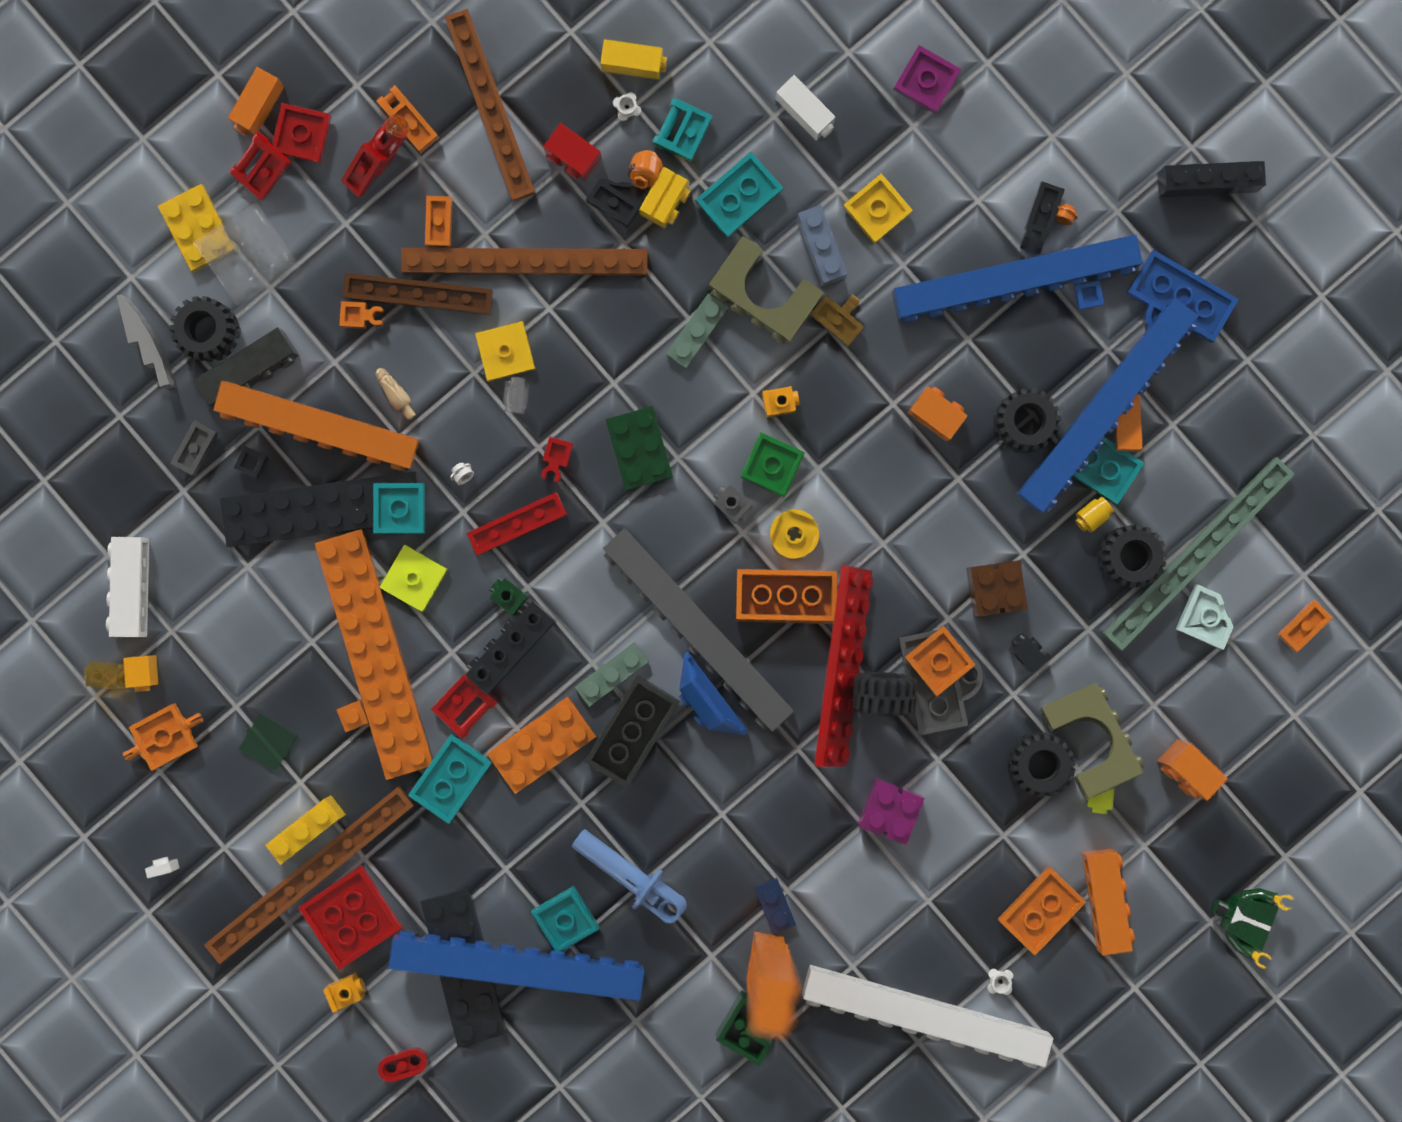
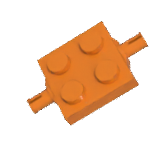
M176 703L129 726L134 737L135 747L123 752V756H127L125 760L130 761L140 755L146 760L151 771L194 750L198 745L192 735L191 728L203 722V718H199L201 714L197 713L186 719L182 716Z

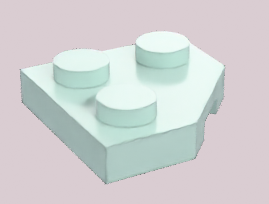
M1198 584L1194 585L1175 630L1220 650H1224L1233 630V624L1227 616L1221 594Z

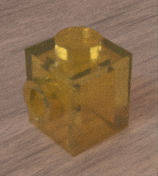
M98 660L88 661V665L84 670L85 686L107 689L124 688V663Z

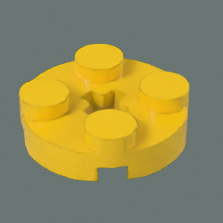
M793 509L783 512L775 518L770 527L771 545L777 553L789 559L805 557L815 549L819 541V529L815 520L810 514L802 510ZM797 527L801 538L791 541L790 535L787 532Z

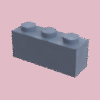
M822 205L798 213L796 221L821 287L825 288L845 280L847 272Z

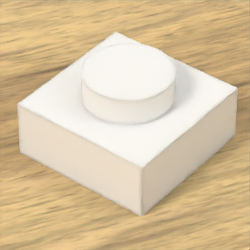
M168 857L153 860V865L145 868L147 878L170 873L179 869L178 860L173 859L169 861Z

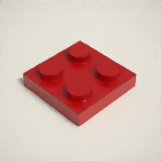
M282 103L272 145L284 156L321 164L332 116L328 113Z

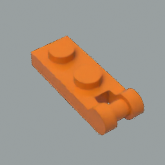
M394 85L389 89V94L384 98L381 96L376 102L392 121L396 122L402 130L406 131L407 138L421 154L439 137ZM398 100L400 104L393 109L390 105Z

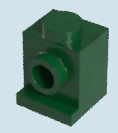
M504 578L502 581L497 579L489 589L492 592L489 598L511 616H515L520 607L530 597L507 578ZM504 591L511 593L509 600L503 599L502 594Z

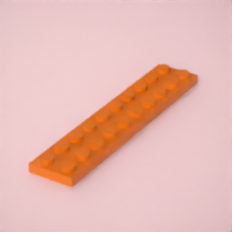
M364 529L314 543L386 780L427 768L433 761L432 752L384 594L380 588V581Z

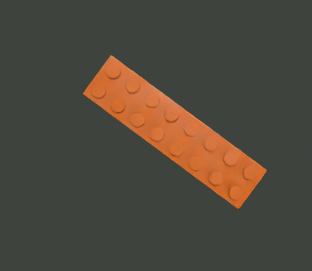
M755 931L746 978L751 1028L753 1032L785 1037L786 1029H791L793 1024L794 1012H792V1005L790 1004L791 1001H796L798 993L797 978H795L794 966H792L791 955H789L790 950L788 949V944H785L784 936Z

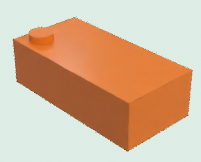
M737 569L736 622L834 623L837 600V571Z

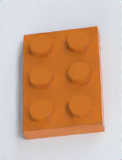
M1048 866L998 918V921L1032 954L1036 955L1078 912L1086 901Z

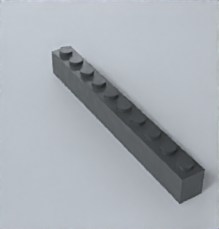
M625 528L603 548L606 552L603 555L604 558L612 566L618 564L623 570L620 575L629 584L634 582L640 588L637 593L646 603L651 600L655 604L654 612L663 621L668 618L673 624L670 629L679 639L684 636L691 643L687 647L696 657L702 655L707 661L704 664L705 667L713 675L718 673L724 679L721 684L730 694L735 691L741 697L738 701L747 712L751 709L758 716L755 721L764 730L769 728L771 731H774L794 712Z

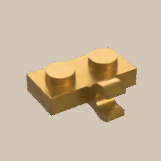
M826 295L810 314L846 346H849L864 328L861 323L850 315L860 303V300L854 295L847 300L842 308Z

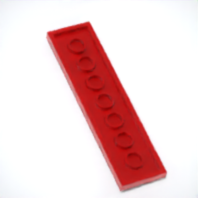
M841 565L815 766L846 767V762L849 760L850 750L848 747L853 733L852 718L855 708L852 706L854 676L859 673V666L863 659L862 644L863 638L866 635V614L870 608L868 599L873 585L872 570Z

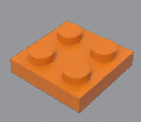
M945 626L940 627L904 657L935 696L941 694L975 666V663Z

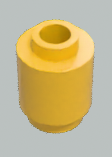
M1100 497L1098 500H1092L1077 512L1075 522L1083 532L1088 530L1092 533L1110 519V515L1114 511L1111 505L1103 497Z

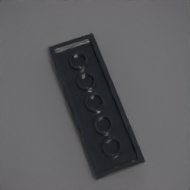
M470 888L421 901L429 934L438 935L440 940L450 941V938L465 939V943L475 944V941H484ZM440 976L457 1047L502 1036L507 1033L494 982Z

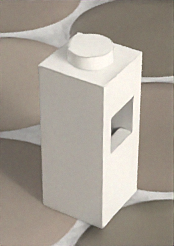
M795 75L776 92L775 100L816 141L821 136L827 137L835 128L833 126L835 116Z

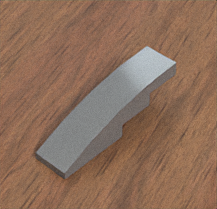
M117 295L128 344L140 347L143 364L152 369L155 368L159 387L167 390L177 388L169 361L146 318L129 298Z

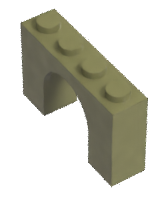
M742 236L709 283L710 295L720 302L723 300L731 304V310L738 315H747L752 319L750 322L758 329L763 330L765 328L772 333L771 337L778 343L783 344L785 342L789 345L823 297L824 292L806 279H803L790 299L782 306L774 309H765L755 305L748 298L744 283L751 270L761 258L763 249Z
M1096 682L1040 709V713L1050 733L1078 721H1089L1099 725L1108 735L1110 752L1106 761L1076 775L1074 778L1085 801L1133 780L1144 773L1142 771L1144 764L1138 754L1134 755L1130 748L1132 741L1126 731L1122 732L1118 725L1120 718L1114 709L1111 710L1106 702L1109 700L1103 687L1099 688Z

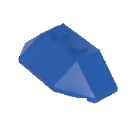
M689 651L685 653L679 688L682 694L678 697L687 708L692 706L697 714L693 717L702 728L707 726L709 730L741 735L748 733L746 727Z

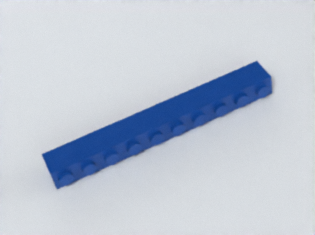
M1136 234L897 287L892 291V297L898 321L905 320V323L919 321V317L924 315L934 318L944 315L943 311L953 309V313L967 310L969 305L977 304V307L991 305L992 300L996 299L1006 302L1016 299V295L1025 293L1026 297L1039 294L1041 289L1049 288V291H1056L1064 288V284L1073 283V286L1088 283V279L1095 277L1100 281L1109 279L1113 273L1121 272V275L1132 274L1136 272V268L1143 264Z
M1176 298L1168 302L1017 492L1016 496L1038 514L1045 510L1049 512L1058 501L1055 499L1056 495L1060 490L1064 493L1073 482L1070 479L1076 471L1080 473L1088 463L1086 460L1087 456L1091 452L1095 454L1104 443L1101 440L1106 432L1111 434L1119 424L1117 421L1118 417L1122 413L1126 415L1135 404L1132 401L1137 393L1142 395L1150 385L1148 382L1149 378L1153 374L1157 376L1166 365L1163 362L1168 354L1173 356L1181 346L1178 342L1183 335L1188 337L1197 326L1194 322L1199 316Z
M400 931V934H395L388 968L640 1001L644 976L643 966L634 960H625L624 963L614 962V958L600 957V960L590 959L589 955L579 953L575 954V957L565 956V952L551 950L550 954L540 953V949L534 947L517 950L514 945L501 944L500 947L490 946V942L475 941V944L465 943V939L450 938V941L440 940V936L426 934L425 938L416 937L414 932Z

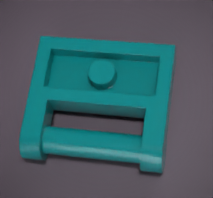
M673 98L667 118L658 136L654 137L652 144L692 162L713 116L679 99ZM683 112L686 115L673 142H670L667 138L679 113Z

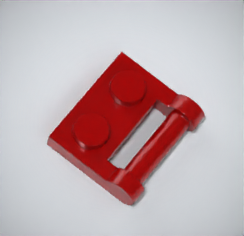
M256 132L252 137L253 142L238 164H234L229 172L261 201L266 199L291 161L276 149L266 136ZM262 149L264 153L247 175L245 170L259 150Z
M466 673L431 708L462 739L469 735L468 731L490 708L493 709L498 704L490 694L486 695L465 675ZM479 696L483 702L460 725L456 719Z

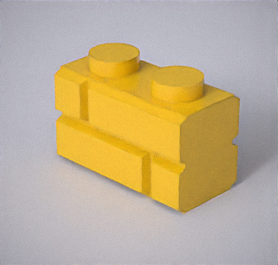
M663 167L658 175V179L654 182L639 209L640 215L665 229L668 223L673 225L679 214V211L676 210L680 202L685 203L691 193V190L688 189L689 181Z

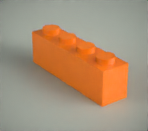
M1112 848L1082 852L1097 951L1103 956L1133 951L1132 943H1135V937L1132 928H1129L1128 924L1131 912L1128 903H1125L1124 899L1127 887L1125 880L1121 879L1120 869H1123L1121 855L1117 854V851Z

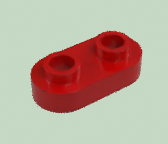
M413 1047L387 1055L378 1065V1074L386 1082H395L418 1075L424 1071L428 1064L427 1053L421 1048ZM417 1056L420 1062L414 1063L412 1057ZM388 1064H394L396 1066V1070H390L388 1068Z

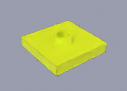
M403 545L380 588L424 612L448 569L407 545Z

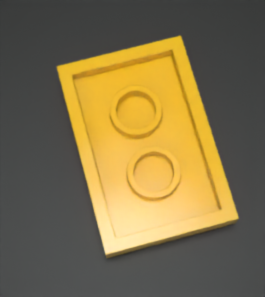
M199 184L158 205L188 267L193 273L237 251L203 184Z

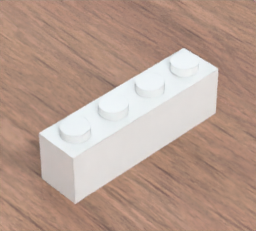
M111 537V542L108 545L111 566L107 571L110 592H108L106 599L109 606L106 629L109 631V637H147L149 538Z

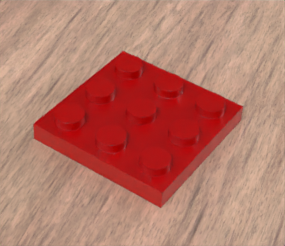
M363 865L298 907L338 970L403 927Z

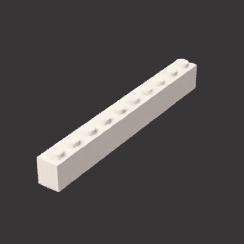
M809 965L802 990L803 999L809 1005L820 1007L821 1004L830 1007V1010L840 1014H844L845 1011L851 1012L858 1019L868 1021L869 1018L878 1020L880 1025L886 1027L897 1025L902 1027L903 1031L910 1034H917V1031L922 1032L932 1040L941 1041V1038L950 1040L952 1045L960 1048H965V1045L975 1047L974 1050L981 1054L989 1055V1052L999 1054L998 1057L1006 1061L1012 1062L1014 1058L1023 1061L1022 1064L1031 1068H1037V1066L1046 1067L1053 1042V1037L1044 1030L813 965Z

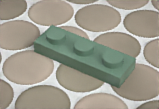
M707 294L666 355L687 369L727 312L728 307L710 294Z
M633 642L575 686V689L590 707L649 661Z

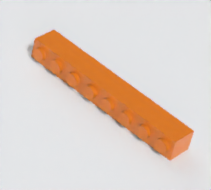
M221 381L214 406V411L220 412L219 417L232 421L235 420V417L245 420V425L259 428L261 424L270 427L269 432L278 435H284V432L294 434L293 439L308 443L309 439L318 441L317 446L332 450L333 446L342 448L343 454L356 457L357 453L367 456V461L381 464V460L391 463L390 468L405 471V468H412L420 439L227 381Z

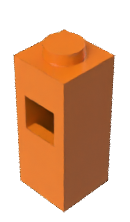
M256 67L228 117L234 124V130L245 136L248 133L254 136L256 132H259L284 88V85L277 77Z

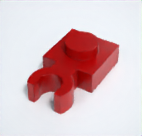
M549 436L543 456V461L549 462V465L543 469L542 479L546 480L548 472L553 471L556 474L554 482L558 483L560 481L561 472L559 468L560 466L567 468L573 443Z

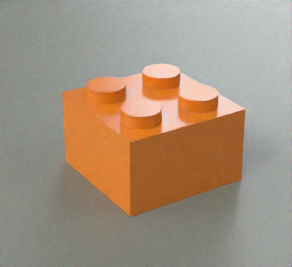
M1178 739L1157 760L1162 765L1160 770L1168 778H1173L1179 782L1178 787L1186 795L1192 796L1195 799L1202 798L1208 801L1228 780L1192 743Z

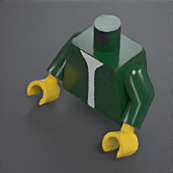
M1262 888L1244 890L1239 895L1232 894L1228 903L1217 899L1213 904L1212 913L1222 917L1220 927L1225 929L1226 939L1235 951L1250 960L1255 959L1256 964L1260 968L1267 969L1260 964V958L1263 956L1270 960L1272 958L1266 953H1258V950L1262 951L1279 907L1282 910L1292 909L1283 905V899L1294 900L1291 895L1278 896V893Z

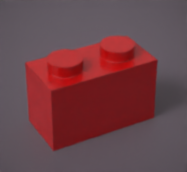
M562 123L557 126L543 146L547 154L545 157L556 166L559 163L567 168L565 170L566 173L576 180L581 178L586 181L602 159L600 150Z

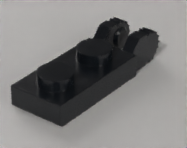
M1041 181L1019 248L1025 249L1028 246L1031 233L1034 232L1040 235L1035 244L1034 253H1041L1046 237L1050 234L1065 189Z

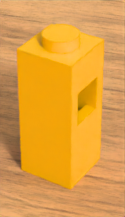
M604 39L600 62L602 72L660 80L661 72L666 71L667 57L663 56V48Z

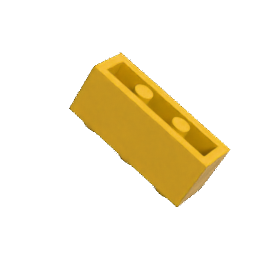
M330 795L265 846L281 865L346 814Z

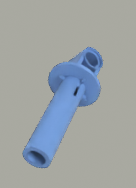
M586 829L574 841L573 849L636 895L634 898L636 901L632 909L636 910L643 905L666 923L677 921L686 910L687 903L685 898L660 881L663 874L661 869L655 875L653 873L650 876L646 875ZM668 904L674 905L677 912L671 911Z

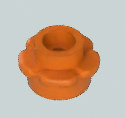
M1069 204L1058 206L1055 220L1062 225L1071 226L1074 220L1078 219V215L1075 212L1076 209Z

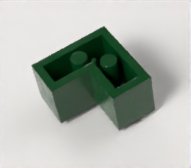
M741 990L716 1031V1041L760 1067L772 1046L771 1036L765 1033L752 1031L748 994Z

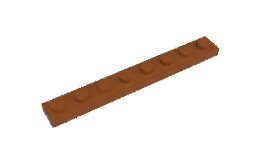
M468 8L445 16L511 199L515 202L536 194Z

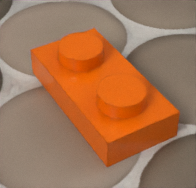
M426 196L425 246L451 248L452 197Z
M1312 600L1277 635L1293 652H1299L1333 617L1316 600Z

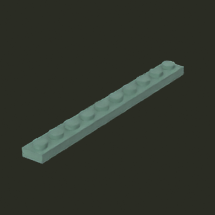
M1278 457L1273 458L1162 571L1161 576L1156 577V581L1151 583L1102 634L1122 651L1295 474Z

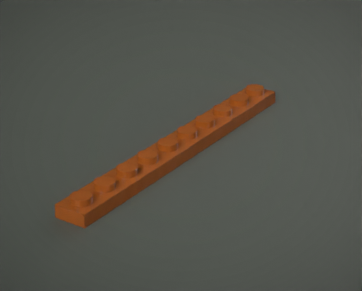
M401 248L402 274L647 275L648 264L647 249Z
M398 786L204 946L215 960L221 964L415 804L403 789Z

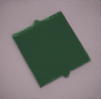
M259 714L251 729H247L246 732L248 734L240 745L239 750L272 770L277 771L284 757L290 754L289 749L297 735L266 716Z

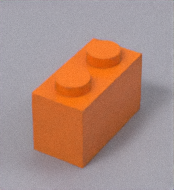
M927 386L907 413L947 442L953 437L968 415L964 413L965 409L960 404L954 401L952 403L944 398L945 394L936 387L931 389Z

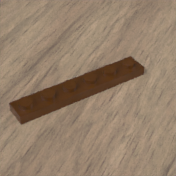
M345 273L342 297L350 300L491 315L493 289Z

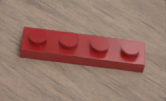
M555 492L466 534L476 556H479L566 516L567 513L558 493Z

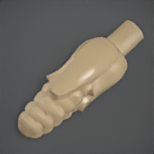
M378 368L375 375L390 404L395 410L402 411L407 420L412 419L416 414L410 407V397L385 369Z

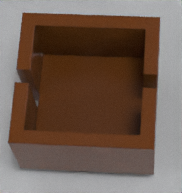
M1021 560L966 568L973 616L979 617L1028 610Z

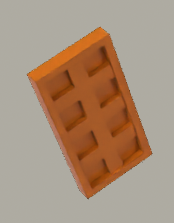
M568 696L491 750L487 755L512 791L517 794L597 736Z

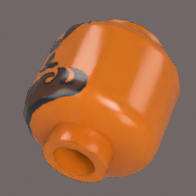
M650 150L637 152L632 157L628 169L629 179L638 188L652 187L663 167L661 159Z

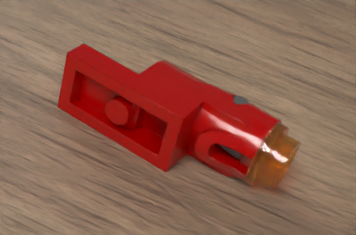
M391 115L390 118L385 120L382 127L376 131L372 140L361 145L341 179V182L358 198L364 196L375 177L384 173L406 139L409 125L402 117Z

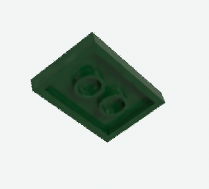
M653 406L605 419L626 491L673 478Z

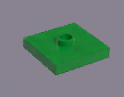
M760 432L740 478L785 498L805 452Z

